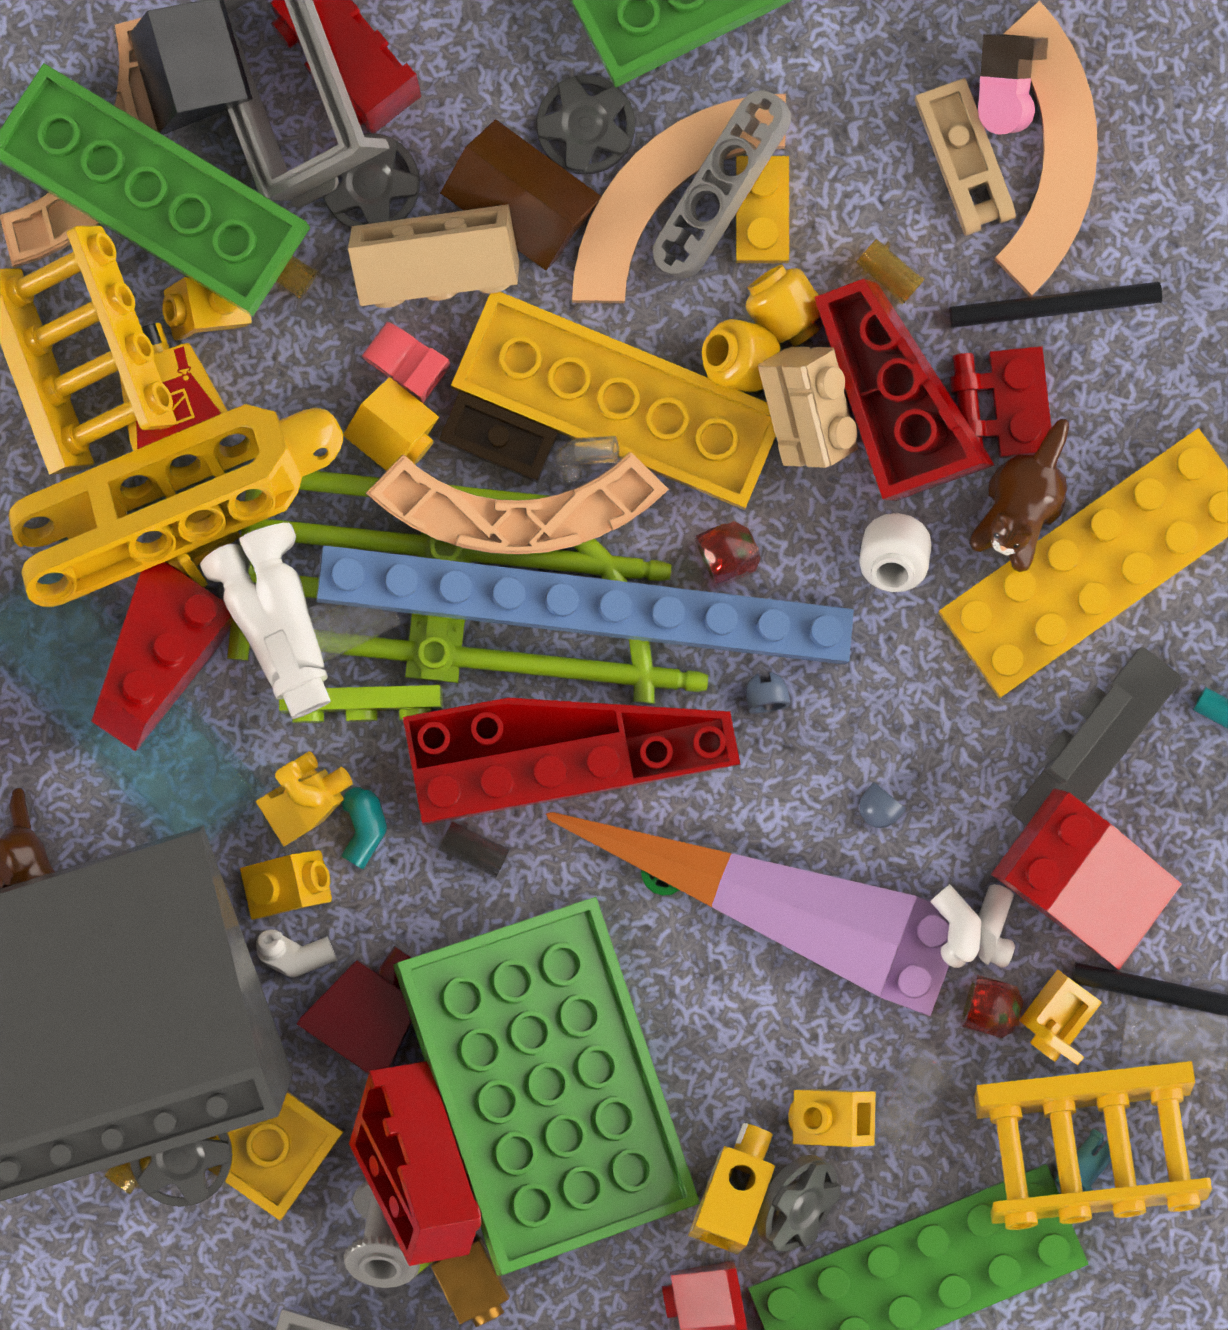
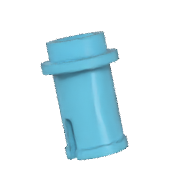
M1092 1129L1089 1137L1077 1151L1083 1192L1093 1191L1091 1188L1092 1184L1111 1161L1108 1141L1097 1155L1093 1156L1104 1141V1135L1095 1129ZM1057 1176L1054 1181L1060 1186L1059 1176Z

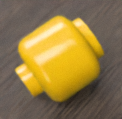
M781 264L768 270L748 286V290L751 293L745 305L748 314L755 324L762 325L772 332L779 343L789 340L792 346L795 347L818 332L819 327L815 321L819 319L820 313L814 297L819 294L801 269L791 268L786 270Z
M728 319L716 325L706 337L702 347L703 367L708 378L716 385L750 393L764 389L758 364L779 353L780 344L775 335L762 325L737 319Z

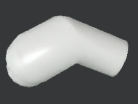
M269 929L262 932L256 941L257 956L262 963L290 978L298 977L337 961L328 936L301 946L283 936L278 930Z

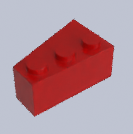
M273 0L270 4L274 15L277 17L271 23L273 29L289 48H292L297 43L302 48L285 1ZM313 0L360 126L364 125L370 133H376L421 97L417 74L407 63L403 66L388 49L389 43L378 29L374 31L359 13V8L352 0ZM306 61L303 65L314 79L308 61Z
M166 561L141 571L91 722L136 752L227 636L233 618L225 602Z
M427 1061L369 1071L349 1145L408 1265L414 1266L469 1255L476 1231L481 1226V1212L478 1203L473 1197L439 1089Z

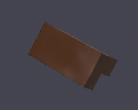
M496 119L465 147L440 194L463 211L509 204L517 250L544 270H547L560 257L573 234L586 222L602 197Z

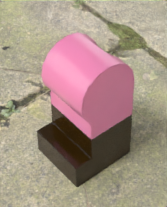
M983 34L978 114L983 127L989 132L998 135L1017 133L1026 129L1033 121L1035 106L1029 95L1032 60L1047 59L1048 38Z

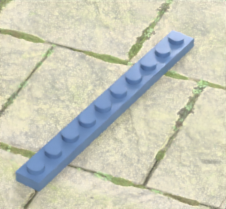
M324 545L321 554L316 602L844 665L850 659L854 609Z

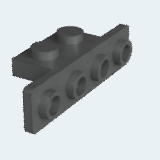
M1139 648L1105 692L1096 687L1078 710V713L1084 719L1073 733L1070 734L1064 729L1045 752V755L1051 761L1013 808L1012 815L1027 826L1054 788L1068 791L1086 804L1182 681L1181 675L1146 648Z

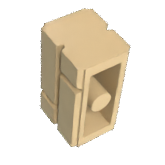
M789 347L758 364L783 466L801 467L807 465V467L826 468L858 450L856 440L857 426L850 415L844 391L845 377L838 366L834 347H814L812 349L810 347Z

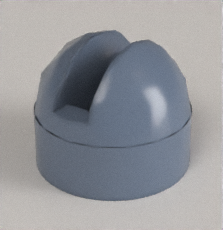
M768 672L770 682L761 683L758 674L749 680L746 687L749 713L759 714L785 709L790 706L788 688L785 681L779 675ZM774 703L773 708L770 711L766 710L762 706Z
M875 782L865 791L859 806L860 814L864 821L875 828L889 827L906 810L903 805Z

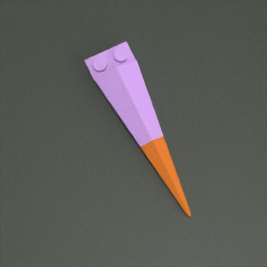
M555 812L546 813L547 818L551 822L870 993L931 1017L949 965L945 963L941 956V947L948 942L949 922L930 901L915 895Z

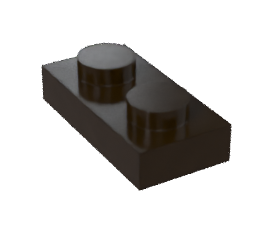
M459 391L439 441L538 483L557 439L558 431Z

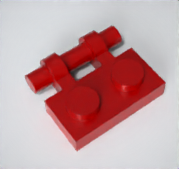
M1043 346L990 351L988 354L990 373L975 372L973 353L953 355L954 376L949 377L951 393L957 394L958 408L982 446L983 439L997 437L1000 458L1014 457L1018 454L1034 455L1046 434L1052 428ZM992 390L995 420H981L978 392Z

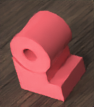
M390 322L385 323L362 354L363 359L387 377H391L423 404L451 367L448 358L433 348H428Z

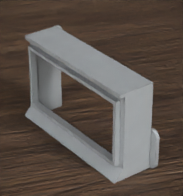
M224 0L228 16L230 12L252 0ZM284 0L339 145L289 171L287 170L230 16L229 20L253 99L229 108L228 112L258 192L270 200H291L294 207H304L336 190L339 183L338 175L390 148L386 139L364 137L313 0Z

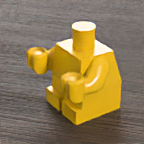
M308 751L276 771L275 778L281 786L255 802L283 846L288 845L324 822L341 804L344 798L340 792L353 784L349 773L343 767H339L330 774H328L326 769L317 772L315 769L318 768V761L315 755Z

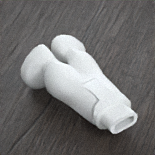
M279 523L245 534L239 539L241 545L227 544L217 548L203 558L200 566L208 580L224 584L223 599L229 613L249 642L266 678L273 688L275 698L284 699L292 719H296L327 705L331 700L323 683L328 676L326 671L322 669L324 668L323 658L308 613L300 577L292 567L283 563L281 559L282 555L293 547L296 534L292 524ZM250 562L257 576L256 583L251 580L248 574Z

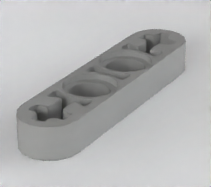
M765 90L754 91L748 94L739 104L655 241L653 258L656 265L662 271L677 278H689L697 274L706 263L789 128L791 113L788 105L775 94ZM759 108L763 110L769 109V113L774 116L769 126L765 123H760L754 117ZM743 131L760 141L757 148L747 140L740 138ZM743 148L748 155L746 169L737 176H728L724 170V160L727 154L734 149ZM715 194L720 202L718 214L709 221L701 222L696 215V205L704 195ZM686 222L690 226L704 232L701 239L683 229ZM674 244L684 246L685 251L689 253L685 262L675 260L676 257L669 252Z

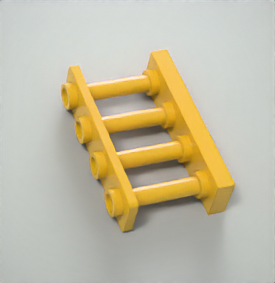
M75 226L69 229L67 236L73 252L24 276L21 268L0 269V345L49 475L74 473L94 465L89 450L90 443L135 421H138L139 427L142 430L165 429L176 424V418L172 410V396L161 381L153 360V346L149 338L142 331L134 309L135 299L133 293L124 283L116 262L117 253L115 245L101 226ZM81 272L92 301L42 325L33 301L34 295ZM100 321L111 351L61 375L52 352L53 344ZM119 371L129 401L79 424L70 400L71 394Z
M1192 1061L977 1085L974 1096L977 1119L990 1118V1122L997 1126L1007 1200L993 1202L991 1209L992 1224L1005 1223V1228L1008 1230H1021L1037 1226V1219L1059 1217V1221L1062 1224H1075L1091 1220L1092 1213L1113 1211L1116 1218H1129L1145 1214L1146 1207L1167 1205L1168 1211L1182 1212L1199 1208L1201 1206L1200 1201L1207 1200L1212 1190L1210 1178L1191 1179L1179 1108V1103L1184 1101L1183 1096H1189L1195 1084ZM1151 1100V1105L1158 1108L1169 1182L1137 1185L1125 1112V1109L1130 1107V1102ZM1097 1106L1099 1112H1104L1115 1188L1083 1192L1071 1115L1076 1113V1108ZM1044 1112V1117L1050 1118L1061 1194L1029 1198L1018 1121L1023 1119L1022 1114Z

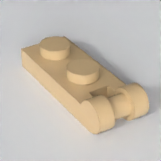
M966 78L916 95L914 101L964 235L967 236L981 231L982 224L998 219L999 223H1003L1016 218L1013 202L985 128L979 119L978 109ZM986 185L990 200L974 205L969 191Z

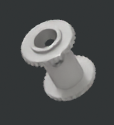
M368 1182L362 1183L355 1190L353 1205H355L354 1209L358 1210L357 1213L361 1214V1217L366 1218L363 1240L352 1242V1245L348 1246V1249L345 1250V1268L355 1279L367 1285L381 1288L404 1285L415 1278L420 1265H408Z

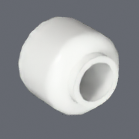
M885 514L874 519L865 529L859 558L861 572L866 580L876 588L888 592H905L917 587L926 577L929 567L932 545L928 530L923 523L905 514Z

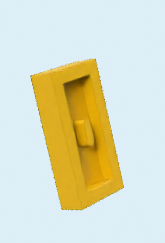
M736 156V176L746 169L748 156ZM771 156L736 213V263H789V156Z

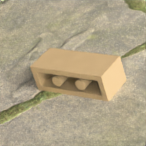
M509 204L358 225L351 228L348 252L360 306L375 304L379 308H390L400 305L405 300L424 297L433 301L449 299L460 292L479 290L482 293L490 294L501 292L510 285L518 284L520 262Z

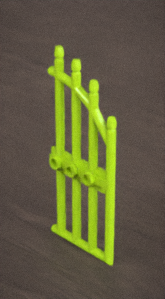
M315 471L302 477L299 490L369 497L365 493L381 477ZM449 485L472 495L498 500H529L550 496ZM258 489L246 490L244 501L257 498L262 491ZM265 519L241 529L240 536L241 538L247 533L270 525L290 523L296 534L295 543L414 555L465 563L480 562L601 575L602 579L628 582L626 578L641 580L643 577L648 578L649 581L670 580L672 564L661 560L646 562L642 558L611 555L596 539L573 546L578 552L555 550L530 554H502L462 548L437 540L422 532L420 535L276 519ZM250 562L248 574L251 580L256 583L257 576ZM299 575L305 597L317 599L319 577ZM413 613L409 640L314 630L321 653L406 661L405 678L458 683L460 667L632 685L633 702L655 704V688L670 690L683 688L689 692L707 691L708 675L692 670L681 672L680 669L653 666L649 641L628 639L632 664L466 647L462 646L465 620ZM232 620L227 659L248 661L250 644L238 625Z

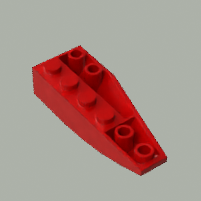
M508 697L403 717L423 826L740 765L731 711Z

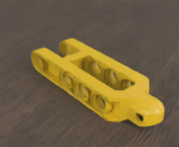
M244 404L23 497L15 502L10 508L8 515L14 542L20 548L23 545L27 547H41L65 537L69 539L36 553L24 563L21 573L28 599L42 607H55L65 604L286 511L298 494L302 477L327 467L337 456L343 442V431L339 423L329 411L317 407L302 410L280 420L275 411ZM242 434L246 436L238 445L231 447L220 445V442L229 435ZM320 448L327 449L323 456L313 455ZM182 455L197 457L188 466L175 467L170 465L174 459ZM255 458L253 462L250 464H247L226 474L224 472L229 468H232L234 466H237L241 463H244L248 460ZM142 475L148 477L145 483L137 487L128 488L121 485L132 476ZM213 475H214V477H215V478L212 479V480H209V481H207V482H205V483H202V484H200V485H197V486H195V487H193V488H190V489H188V490H186V491H183V492H181V493L176 494V492H175V491H177V490H179V489H182V488L187 487V486H189V485H191V484H194V483H196V482H199V481H201V480H203V479H206V478H208V477H210V476H213ZM249 489L262 491L257 498L250 501H239L236 499L240 493ZM160 497H166V499L162 501H159L155 504H152L150 506H147L143 509H140L136 512L127 515V511H130L141 505L149 503ZM199 510L213 512L210 517L203 521L190 522L186 520L190 514ZM35 517L50 519L46 525L40 528L31 529L23 526L28 520ZM149 531L163 533L159 539L153 542L142 543L137 541L140 535ZM49 573L64 575L56 583L41 584L37 582L40 577Z

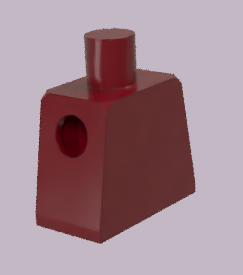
M394 946L377 972L362 961L356 960L301 1016L296 1024L368 1074L371 1070L392 1067L412 1024L393 964L412 957Z

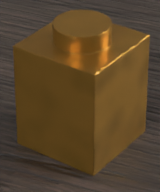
M481 1238L473 1242L469 1255L434 1261L431 1264V1268L459 1324L472 1319L475 1327H478L504 1313L501 1303L509 1300L510 1295L501 1277L496 1275L491 1257Z

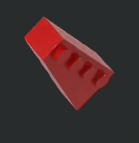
M863 278L814 297L830 346L834 347L838 366L844 374L845 390L883 500L898 501L995 466L878 283Z

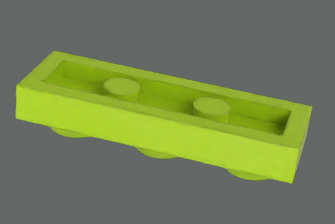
M440 685L326 688L331 702L307 715L292 719V723L324 722V713L346 712V722L378 721V711H399V720H403L405 716L431 712V710H443L442 687ZM279 699V711L287 714L289 710L285 700Z

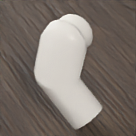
M949 884L930 902L949 922L948 942L941 947L942 959L949 966L960 968L966 962L973 961L979 952L981 920Z
M995 884L988 887L978 915L981 920L978 956L986 965H989L991 962L1000 968H1004L1009 965L1015 950V944L1012 940L1000 937L1014 893L1004 886Z

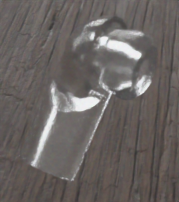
M617 437L576 438L557 449L552 456V464L556 465L557 479L561 482L580 480L585 474L583 464L616 463L619 458Z

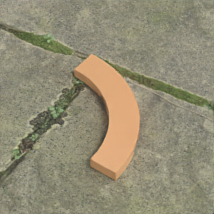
M1040 0L1004 34L1048 38L1047 59L1032 60L1030 83L1039 106L1043 127L1041 176L1034 201L1022 226L994 259L1029 297H1032L1050 278L1067 254L1081 227L1094 185L1098 152L1097 121L1092 94L1084 69L1070 40L1057 20Z
M141 18L115 24L119 51V73L114 106L158 132L130 38V32ZM47 193L40 199L20 209L0 215L11 264L14 268L40 260L70 245L67 236L69 229L75 226H97L99 224L51 193Z
M775 94L786 103V94ZM744 98L730 100L705 108L676 122L656 135L637 151L616 174L592 213L582 238L574 271L572 303H625L626 283L630 264L645 227L671 194L697 174ZM761 108L756 111L754 116L760 123H765L768 126L774 118L769 113V109L763 110ZM744 131L741 133L740 138L752 143L756 148L760 144L759 140ZM785 135L776 149H785ZM743 148L734 149L727 154L725 160L745 154L746 151Z
M628 452L613 467L578 488L539 499L498 500L472 495L455 489L427 474L405 455H402L365 494L403 523L437 540L462 548L489 553L530 554L573 547L598 538L631 521L654 504L669 489L635 455Z

